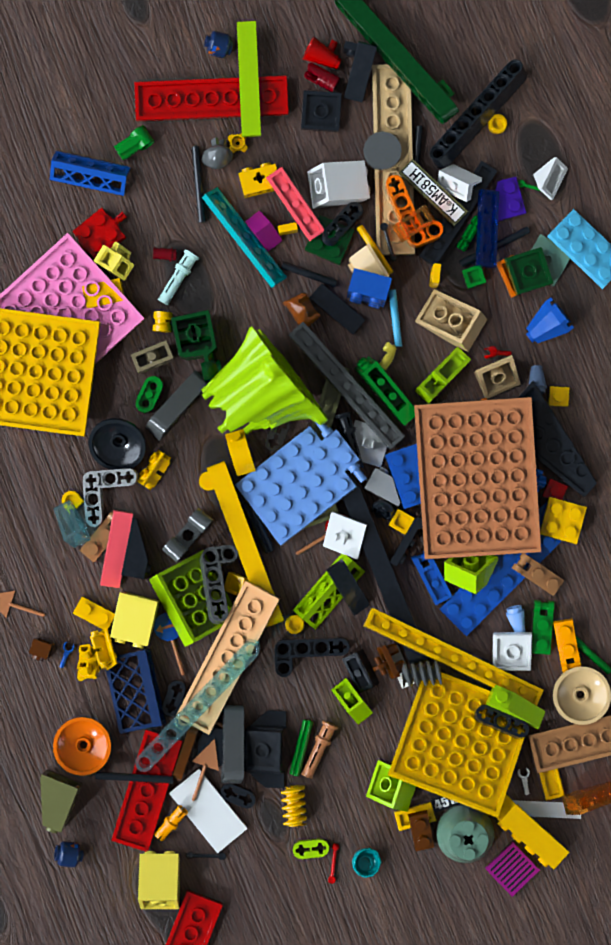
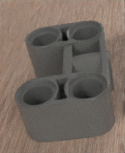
M199 507L188 518V522L175 537H172L162 549L177 563L197 538L214 521ZM186 530H190L194 534L193 539L190 541L183 539V533Z

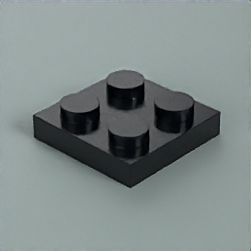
M304 90L301 130L339 132L342 93Z

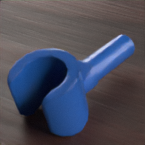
M67 641L63 644L64 654L59 666L60 668H64L69 654L75 650L74 644L71 650H66Z

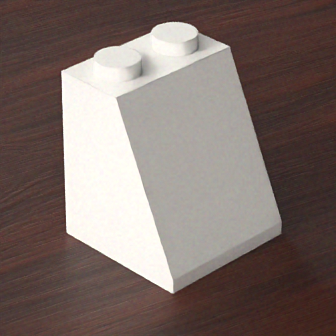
M365 160L327 162L307 171L313 209L346 205L351 202L360 203L370 198V187L367 181L368 170L365 166Z

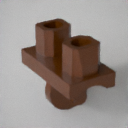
M396 644L377 647L376 649L380 657L374 658L377 665L372 667L373 670H380L382 676L388 672L391 679L400 677L405 662L401 659L394 663L391 656L399 653Z

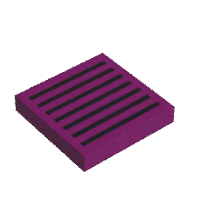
M513 841L485 867L512 897L540 871Z

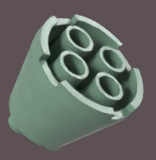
M456 805L449 808L440 817L436 830L437 842L442 852L448 858L460 863L475 862L483 858L491 849L494 841V827L486 813L466 805ZM467 835L469 837L471 835L472 842L464 839V836Z

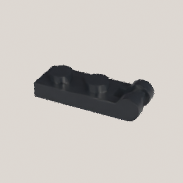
M415 518L390 560V563L397 566L398 563L402 565L407 556L405 554L407 547L412 548L417 539L414 535L418 529L423 528L422 518Z

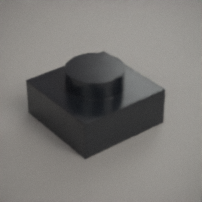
M345 41L343 53H347L348 57L354 58L358 44Z

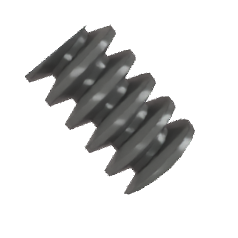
M437 660L434 661L433 666L427 661L425 667L419 662L417 668L413 662L410 668L404 663L402 667L403 688L406 682L410 688L413 682L416 683L417 687H420L421 681L427 686L429 680L432 685L436 684V680L442 685L441 666H439Z

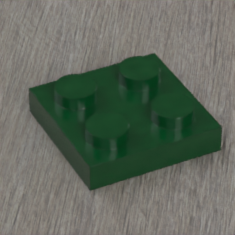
M321 215L318 217L324 229L333 221ZM338 223V225H339L340 227H343V228L347 227V226H345V225H342V224ZM350 229L335 246L324 244L322 241L323 233H321L310 242L308 240L304 251L340 266L355 230ZM334 230V232L332 233V235H330V236L328 235V237H329V238L334 237L336 231Z
M542 247L504 259L516 296L553 284Z

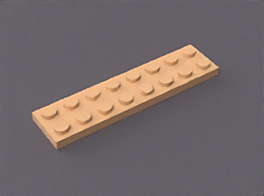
M247 580L244 582L175 717L208 735L211 734L280 598Z

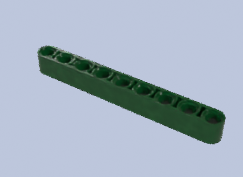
M334 0L344 16L369 44L377 46V53L441 124H445L459 112L455 103L363 0Z

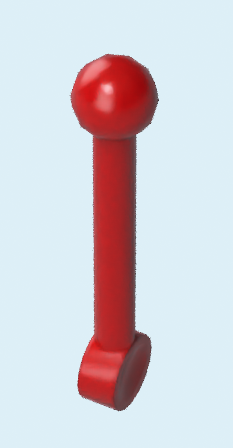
M337 843L332 845L331 874L328 877V882L331 884L336 881L334 873L337 850L339 849Z

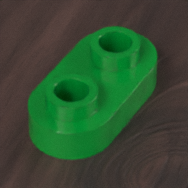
M148 377L136 399V407L142 413L151 412L163 390V383L158 377ZM152 383L157 384V388L155 390H152L150 388V385ZM144 400L149 401L148 407H143L142 402Z

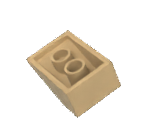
M434 289L415 322L449 343L469 352L485 325L487 318L480 310Z

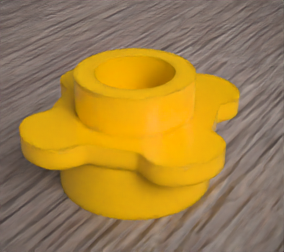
M242 133L240 135L231 134L228 136L229 148L232 153L247 151L246 137H242Z

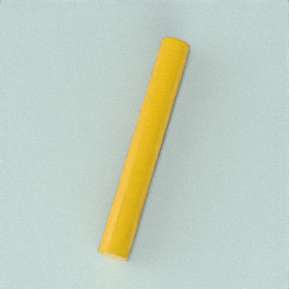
M363 225L359 226L357 231L365 243L371 245L388 274H392V268Z

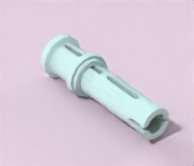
M186 249L180 262L175 265L176 270L157 299L167 306L185 276L191 273L190 270L195 261L199 260V257Z

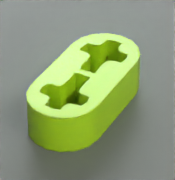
M323 838L299 840L293 845V854L298 859L323 857L329 851V844ZM318 843L326 846L323 852H319L318 849L312 850V847H317ZM299 845H303V848H310V850H305L302 855L299 851H296Z

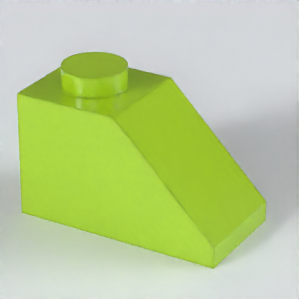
M347 678L331 689L358 725L373 714Z

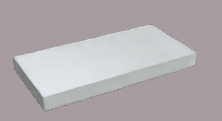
M197 769L169 794L178 805H182L181 809L186 808L188 818L214 850L219 853L248 828L205 775L196 800L192 801L201 774V770Z

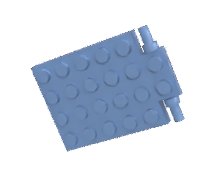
M316 423L325 439L321 440L314 429L309 426L255 468L256 471L249 473L235 484L280 546L357 488L346 473L347 470L351 474L354 473L361 483L367 479L360 470V465L358 464L360 459L339 431L337 429L333 431L326 424L319 425Z

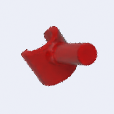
M495 346L484 348V350H489L490 355L484 356L486 359L499 355L511 356L512 354L511 351L497 350Z

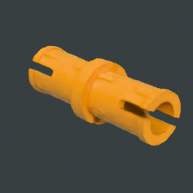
M178 805L175 811L164 819V823L154 832L158 839L161 836L160 840L164 841L172 830L177 829L178 823L188 814L185 807L181 810L182 805Z

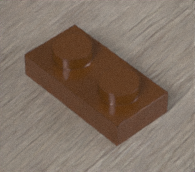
M427 810L408 814L415 851L434 848Z

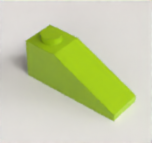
M498 685L491 689L486 705L521 719L536 729L540 728L546 712L518 694Z

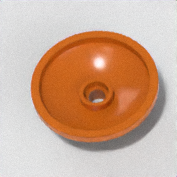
M73 718L58 729L53 741L54 756L58 764L71 774L80 776L93 774L100 770L109 759L111 753L109 733L100 722L92 718ZM82 741L87 743L86 748L81 747L80 743Z

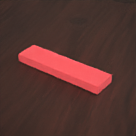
M280 167L266 177L309 242L324 232V227L283 167Z
M113 510L100 581L101 586L120 588L121 574L133 518L132 512Z

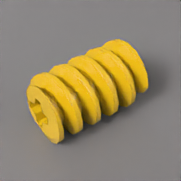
M285 786L286 790L281 791V794L287 797L281 799V802L287 803L282 809L288 811V813L282 816L288 818V821L284 822L283 825L290 827L307 825L303 823L307 820V816L301 815L306 812V808L301 807L306 804L305 800H301V798L305 797V793L300 792L305 789V786Z

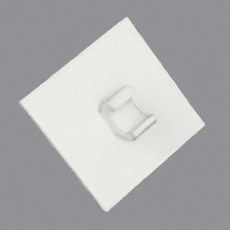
M355 420L353 427H356V432L354 433L362 462L381 467L387 446L366 423Z
M332 511L323 546L358 559L367 524Z

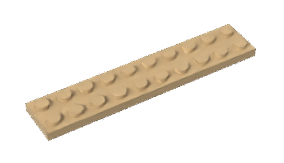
M388 64L372 65L374 133L382 131L391 133L397 137L402 150L400 160L394 167L383 171L374 169L376 245L383 256L390 255L384 231L380 228L382 223H386L394 254L415 255V248L408 244L385 188L388 177L391 175L400 176L414 206L413 187L399 174L413 159L411 90ZM392 181L390 187H394V188H395V190H396V194H395V195H397V194H398V191H397L398 183L395 184L394 181ZM400 198L396 201L399 207L407 205L405 199ZM406 216L404 222L407 225H412L414 219L411 216ZM413 234V235L411 236V239H412V241H414V242H415V234Z

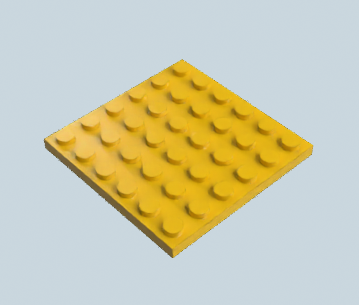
M0 308V425L86 436L101 322Z
M442 672V685L438 680H436L435 685H432L429 680L427 686L421 681L388 776L491 816L498 817L524 738L516 739L476 721L474 717L475 710L481 705H486L491 691ZM483 710L482 712H479L480 714H482V716H481L482 719H484L485 717H490V718H492V719L490 720L491 723H492L493 718H494L495 715H496V714L493 713L492 716H488V715L486 714V710ZM504 717L497 718L498 726L505 727L507 725ZM511 721V725L508 728V730H510L513 727L517 729L518 734L524 732V730H522L521 725H519L518 727L512 726L514 722Z

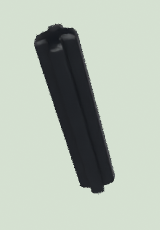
M247 501L243 502L241 507L264 552L268 554L274 551V546L258 515Z

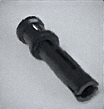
M351 411L336 415L335 419H338L340 426L339 433L360 459L358 462L360 468H364L354 432H356V427H353L350 416L352 415Z

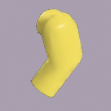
M390 342L383 346V351L387 353L379 363L385 371L393 361L397 349Z

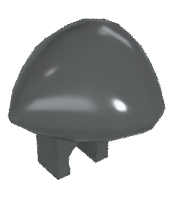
M216 137L211 140L212 147L205 150L202 156V162L212 169L224 168L233 159V153L227 147L226 139L218 142Z

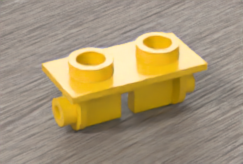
M160 450L154 452L149 459L150 463L146 469L144 468L140 472L138 482L150 490L153 487L155 488L161 478L156 472L159 470L164 473L171 463V457L166 454L164 455Z
M104 628L100 632H91L90 639L93 649H100L99 652L95 653L98 666L101 669H111L118 663L108 629Z

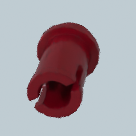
M154 247L153 259L170 260V262L176 261L177 249L173 247L171 249Z

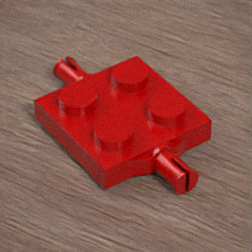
M100 208L72 232L78 238L80 247L95 259L103 245L111 248L114 242L121 243L126 239L118 224L127 217L121 212L115 218L107 215L103 208Z

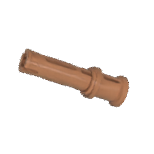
M325 720L322 721L323 726L319 734L315 736L316 743L301 773L310 779L313 778L326 747L331 745L332 742L330 740L334 731L338 729V726Z

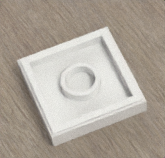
M493 632L492 665L503 671H531L532 633Z

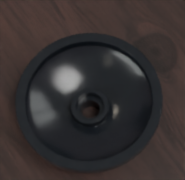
M109 418L99 422L92 429L88 440L92 457L98 464L109 470L134 468L141 462L146 451V441L140 429L133 423L120 418Z

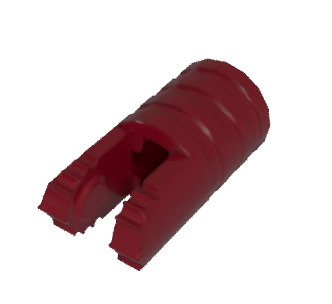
M312 62L308 63V71L305 72L304 77L320 87L334 92L340 77Z

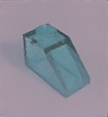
M69 500L53 508L63 540L76 548L91 540L86 524L72 501Z

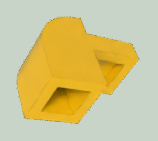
M241 429L225 434L237 476L256 471L244 430Z

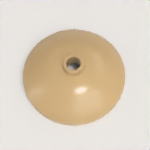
M584 666L574 667L565 671L556 681L553 689V702L558 713L564 719L574 724L587 725L596 722L607 712L611 702V689L606 678L597 670ZM578 691L583 692V696L581 698L577 697Z

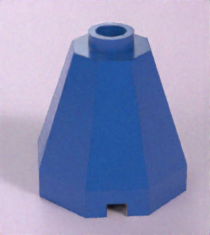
M552 297L544 302L526 328L528 330L526 335L532 343L534 341L541 343L568 333L575 328L574 325H568L571 321L557 303H551L554 301Z

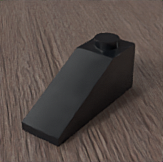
M133 518L121 575L146 579V576H150L152 565H149V557L139 521Z

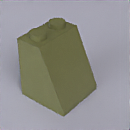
M46 770L40 778L42 824L47 827V831L57 834V832L61 833L66 827L82 783Z

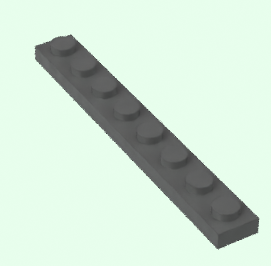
M304 322L300 323L288 334L389 449H392L405 437Z

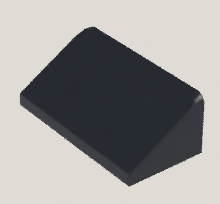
M363 649L342 659L358 693L373 688L380 683Z

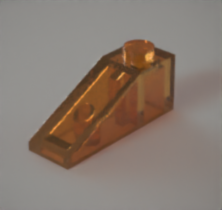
M611 781L563 795L562 800L566 815H581L610 804Z

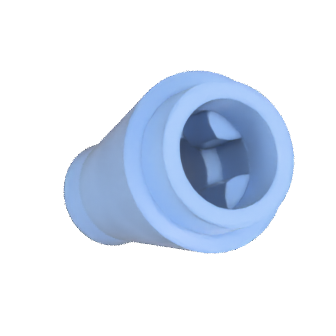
M514 605L506 609V616L514 632H526L525 613L522 606Z

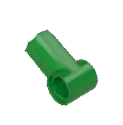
M142 125L133 130L129 137L115 145L114 148L124 161L139 150L147 149L155 141L146 127Z

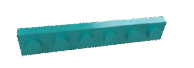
M218 187L207 192L202 199L270 287L273 288L287 278Z

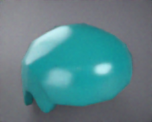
M368 847L358 850L352 858L354 871L357 875L364 878L373 877L379 871L382 863L378 852Z

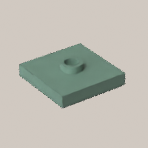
M540 234L531 250L542 247L553 280L551 286L554 287L570 258L550 239Z

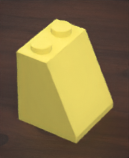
M124 591L120 592L110 637H113L115 642L125 644L126 641L132 642V646L144 649V646H149L160 600Z
M147 851L144 854H140L138 886L140 908L179 909V854H175L174 851H165L164 854Z

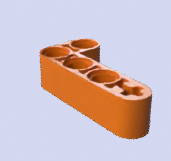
M398 175L388 177L385 185L386 192L408 244L413 248H419L438 240L443 233L442 224L438 221H431L421 225L402 178ZM392 181H394L395 184L398 183V186H397L398 194H397V195H395V194H396L395 188H394V187H390ZM400 198L405 199L407 205L399 207L396 201ZM406 216H411L414 219L412 225H407L404 222ZM432 226L437 227L439 234H430L429 228ZM419 234L422 240L416 243L412 241L411 236Z

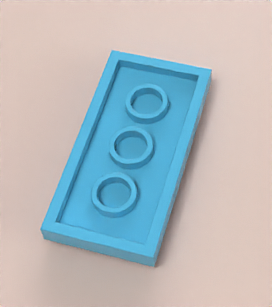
M573 209L547 237L603 289L611 281V244Z

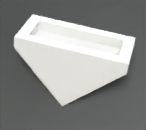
M554 157L533 174L539 190L550 200L554 199L568 168L557 157Z

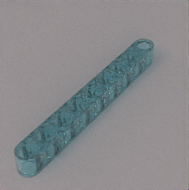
M247 640L143 749L135 762L138 770L142 772L149 771L251 664L260 652V644L256 640ZM246 646H255L256 652L249 654L246 651ZM234 659H240L243 662V666L236 668L232 662ZM226 673L229 675L230 680L223 682L220 680L219 675ZM208 687H213L216 690L214 696L207 694L206 689ZM193 702H201L203 708L200 710L195 709ZM180 716H188L190 722L187 724L182 723ZM173 729L177 734L176 737H169L167 730ZM160 743L163 746V750L156 751L153 745ZM140 758H148L150 760V764L143 765L140 761Z

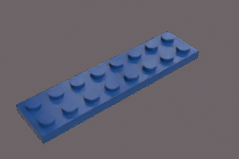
M548 501L539 508L540 527ZM540 535L541 552L525 554L540 563L562 540ZM521 553L495 555L498 556V562L488 584L481 591L474 594L459 588L452 595L453 597L449 598L439 608L465 636L525 578L512 569V566L520 560L519 556ZM527 562L526 565L524 566V568H523L524 570H525V569L527 568V566L529 565L528 562Z

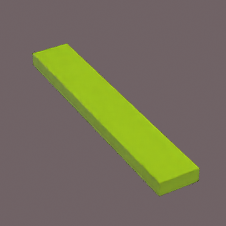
M256 21L237 22L242 137L261 136Z

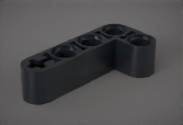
M341 637L279 640L274 649L275 671L280 677L289 676L293 668L292 658L343 656L349 651V642ZM329 641H333L332 645H339V642L342 641L346 648H343L342 652L338 648H333V652H330ZM319 642L326 643L327 650L325 652L317 651L316 645ZM282 643L289 647L288 652L285 654H281L278 651V646ZM299 643H305V644H307V646H308L307 652H305V653H300V652H298V650H297L298 644H299ZM281 663L289 665L290 669L287 673L279 671L278 666Z

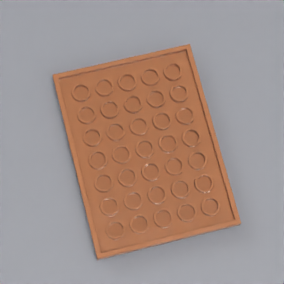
M521 397L414 405L425 559L541 552L532 398Z

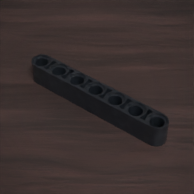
M511 60L431 148L429 155L437 168L443 169L448 167L524 83L527 73L521 61Z

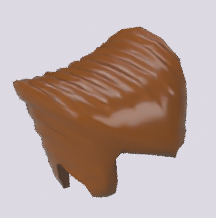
M301 293L283 302L284 306L291 312L297 325L304 322L309 327L320 317V314L311 304L307 293Z

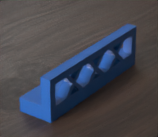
M56 151L51 160L50 180L124 196L130 167ZM55 168L63 169L66 175H55ZM76 172L81 173L84 179L78 180L73 174ZM95 176L100 177L103 183L96 184L92 178ZM110 182H122L121 189L113 187Z

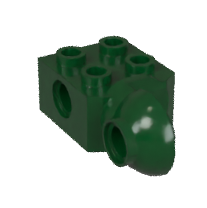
M209 310L171 318L179 357L187 361L204 358L205 362L201 363L204 381H210L222 368L220 359H215V353L218 351Z

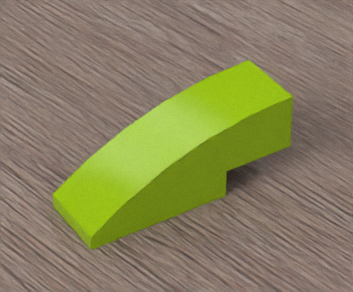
M457 346L417 387L415 392L429 404L471 359Z

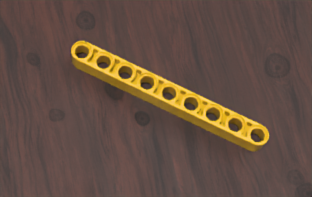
M225 461L207 467L209 477L248 581L275 595ZM278 604L266 628L284 621Z

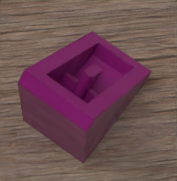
M260 210L245 221V224L267 252L283 241L271 222Z

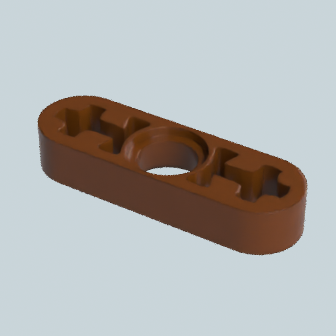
M192 725L189 726L173 773V778L179 781L183 778L199 730Z

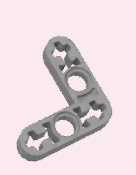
M136 470L90 471L83 476L85 520L89 526L97 527L104 521L102 488L135 485L139 480ZM128 472H130V475H134V479H131L130 483L128 479H123L121 484H119L120 476H127ZM109 473L115 475L116 480L113 484H109L106 481V476ZM91 475L97 479L96 482H93V488H98V491H88V488H92V483L88 482V478H91ZM91 494L98 496V502L95 505L89 502ZM90 507H99V510H95V515L99 516L96 524L91 520V517L94 516V510H90Z

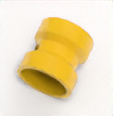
M155 311L153 313L155 324L152 331L171 333L172 326L170 325V320L173 317V313Z

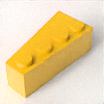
M507 794L505 795L499 816L496 817L499 820L497 824L504 831L509 829L513 833L511 837L519 844L521 841L526 844L524 848L531 855L536 853L539 856L537 860L545 867L549 865L555 869L570 852L518 804L516 805Z

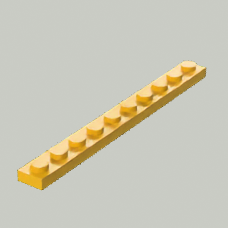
M371 608L364 623L365 627L437 660L492 688L498 685L508 689L536 706L544 691L374 608Z

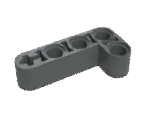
M195 370L150 418L145 429L157 440L161 441L172 425L202 394L201 389L209 381H204L203 376Z
M232 545L209 547L200 555L199 561L208 617L213 624H221L228 616L221 566L231 565L237 559L238 551ZM224 552H231L232 559H226ZM205 554H211L214 561L208 562L205 559ZM208 573H215L217 576V580H210L208 578ZM211 592H218L220 595V599H213L211 597ZM218 604H220V605L218 606V612H219V613H222V616L220 617V619H219V617H218L217 615H214L215 612L217 611V605H218Z
M225 705L223 709V765L221 767V783L241 784L244 778V706Z

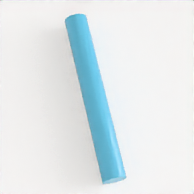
M389 290L394 344L396 347H402L396 290Z

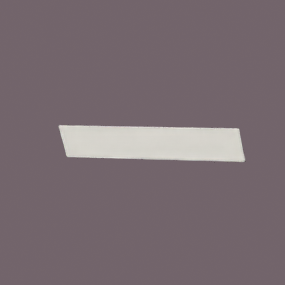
M513 800L530 817L581 819L582 803Z

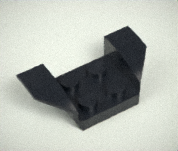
M267 711L244 730V771L250 773L265 788L284 789L285 771H281L283 730L286 729L287 711Z

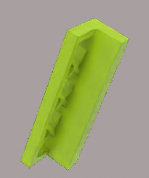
M341 553L333 564L342 559L350 572L355 567L357 571L353 577L357 582L365 571L347 555ZM327 571L293 609L299 617L315 630L342 599L339 591L336 592V586ZM331 598V602L324 606V602ZM315 613H318V617L314 622L309 620Z

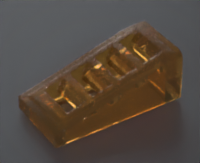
M423 205L393 225L392 228L403 243L436 220L428 207ZM421 212H423L426 218L428 219L427 222L423 220L422 216L420 215ZM415 216L417 217V219H418L419 222L421 223V226H419V227H418L417 223L415 222V220L413 219V217H415ZM410 221L415 230L412 231L406 222ZM399 226H404V228L408 232L406 236Z

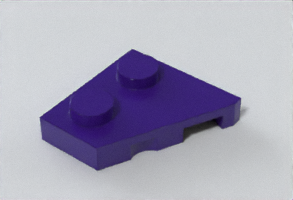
M516 176L497 182L490 224L526 214Z

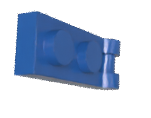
M424 551L418 556L414 555L411 557L435 605L453 597L434 559H425ZM427 560L430 565L423 568L421 563Z

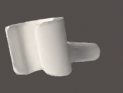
M526 768L527 775L523 777L519 769L517 774L522 779L525 795H528L530 793L527 777L530 771Z

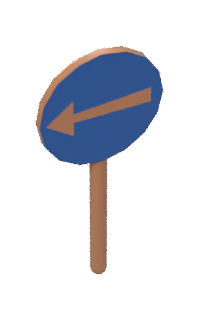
M163 613L155 620L154 631L161 640L171 641L181 675H185L174 640L179 635L168 614Z

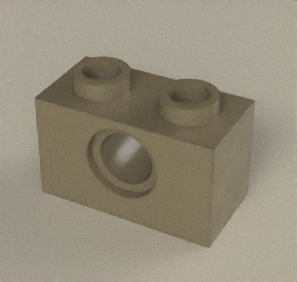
M166 340L131 354L139 374L175 360Z

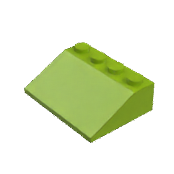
M204 550L149 579L185 647L220 629L224 623L223 621L221 624H213L208 617L199 561L200 555ZM208 573V578L210 580H217V576L215 573ZM225 591L229 614L233 604ZM211 592V597L213 599H220V595L218 592ZM218 604L214 615H217L220 619L222 613L218 612V606L220 605Z

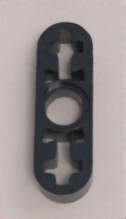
M349 203L325 228L322 235L324 244L335 246L358 222L363 213V208L359 203ZM356 210L357 213H353L350 218V212ZM345 221L347 227H340L337 222ZM334 230H335V231H336L335 236L329 238L328 235H329V236L332 235V233H333Z
M481 705L475 710L474 717L477 722L511 737L522 739L529 732V726L525 721L493 707ZM483 710H486V714H487L488 716H492L493 713L496 714V715H495V717L493 718L492 723H491L490 720H491L492 718H490V717H485L484 719H482V718H481L482 714H480L479 712H482ZM498 717L506 719L507 725L505 727L498 726ZM511 721L514 722L512 724V726L518 727L519 725H521L522 730H524V732L518 734L517 729L513 727L510 730H508V728L511 725Z

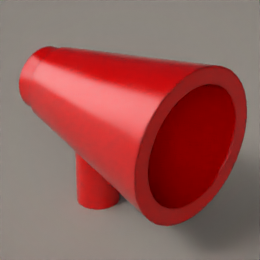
M314 36L302 60L337 69L341 62V59L334 53L338 43L331 40L327 47Z

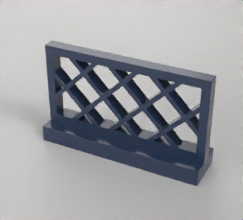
M150 648L117 655V661L122 664L117 673L112 669H106L119 733L122 734L166 724ZM137 655L139 664L134 669L127 664V661L130 657ZM124 666L133 671L129 680L119 675ZM135 674L142 677L143 683L140 687L131 683ZM117 678L126 683L122 691L115 688L114 682ZM128 685L137 690L133 699L124 694ZM139 693L146 696L147 702L144 707L135 701ZM121 697L130 701L126 710L119 707L118 701ZM132 704L141 709L137 718L128 713ZM143 712L150 715L152 723L145 724L139 720ZM125 716L134 720V723L129 728H124L122 720Z

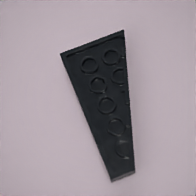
M532 380L518 398H532L535 457L580 495L585 497L597 484V481L535 381Z

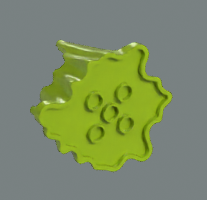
M253 326L248 329L245 340L235 356L201 389L205 400L210 396H214L209 404L211 409L221 408L223 411H226V419L223 424L217 427L222 434L226 430L232 432L250 422L249 425L243 428L247 435L253 430L261 428L265 430L269 427L273 429L290 421L311 419L319 425L329 421L314 396L306 388L303 381L281 352L271 343L261 329L257 330Z

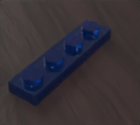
M479 190L476 266L496 267L499 191Z

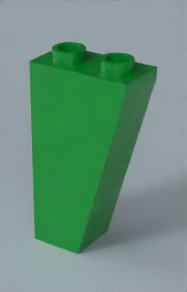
M369 356L361 358L356 363L355 371L398 421L405 426L415 417L414 406L376 360Z

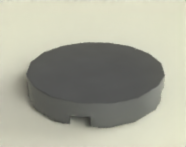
M384 131L376 132L369 136L363 149L364 158L368 165L381 171L394 167L400 160L402 152L401 144L397 137Z

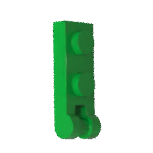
M534 600L532 622V653L550 655L554 601L541 602V600ZM540 610H547L546 616L540 615Z

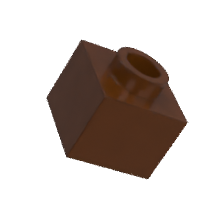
M34 638L29 654L33 655V659L39 661L47 660L50 657L54 644Z

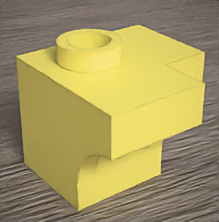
M114 242L111 248L103 245L93 260L112 275L124 281L134 267V264L130 262L132 252L117 242Z

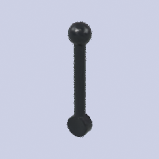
M382 223L380 228L384 231L390 252L389 259L394 262L397 260V256L392 249L387 231L388 225Z
M187 852L186 858H219L220 860H225L226 854L224 852L219 854H192Z

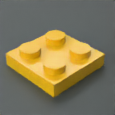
M549 497L540 527V535L577 544L587 507Z

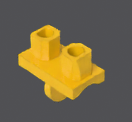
M90 644L79 646L80 654L77 665V679L79 681L87 678L97 679L98 672L100 671L95 655L100 649H93Z

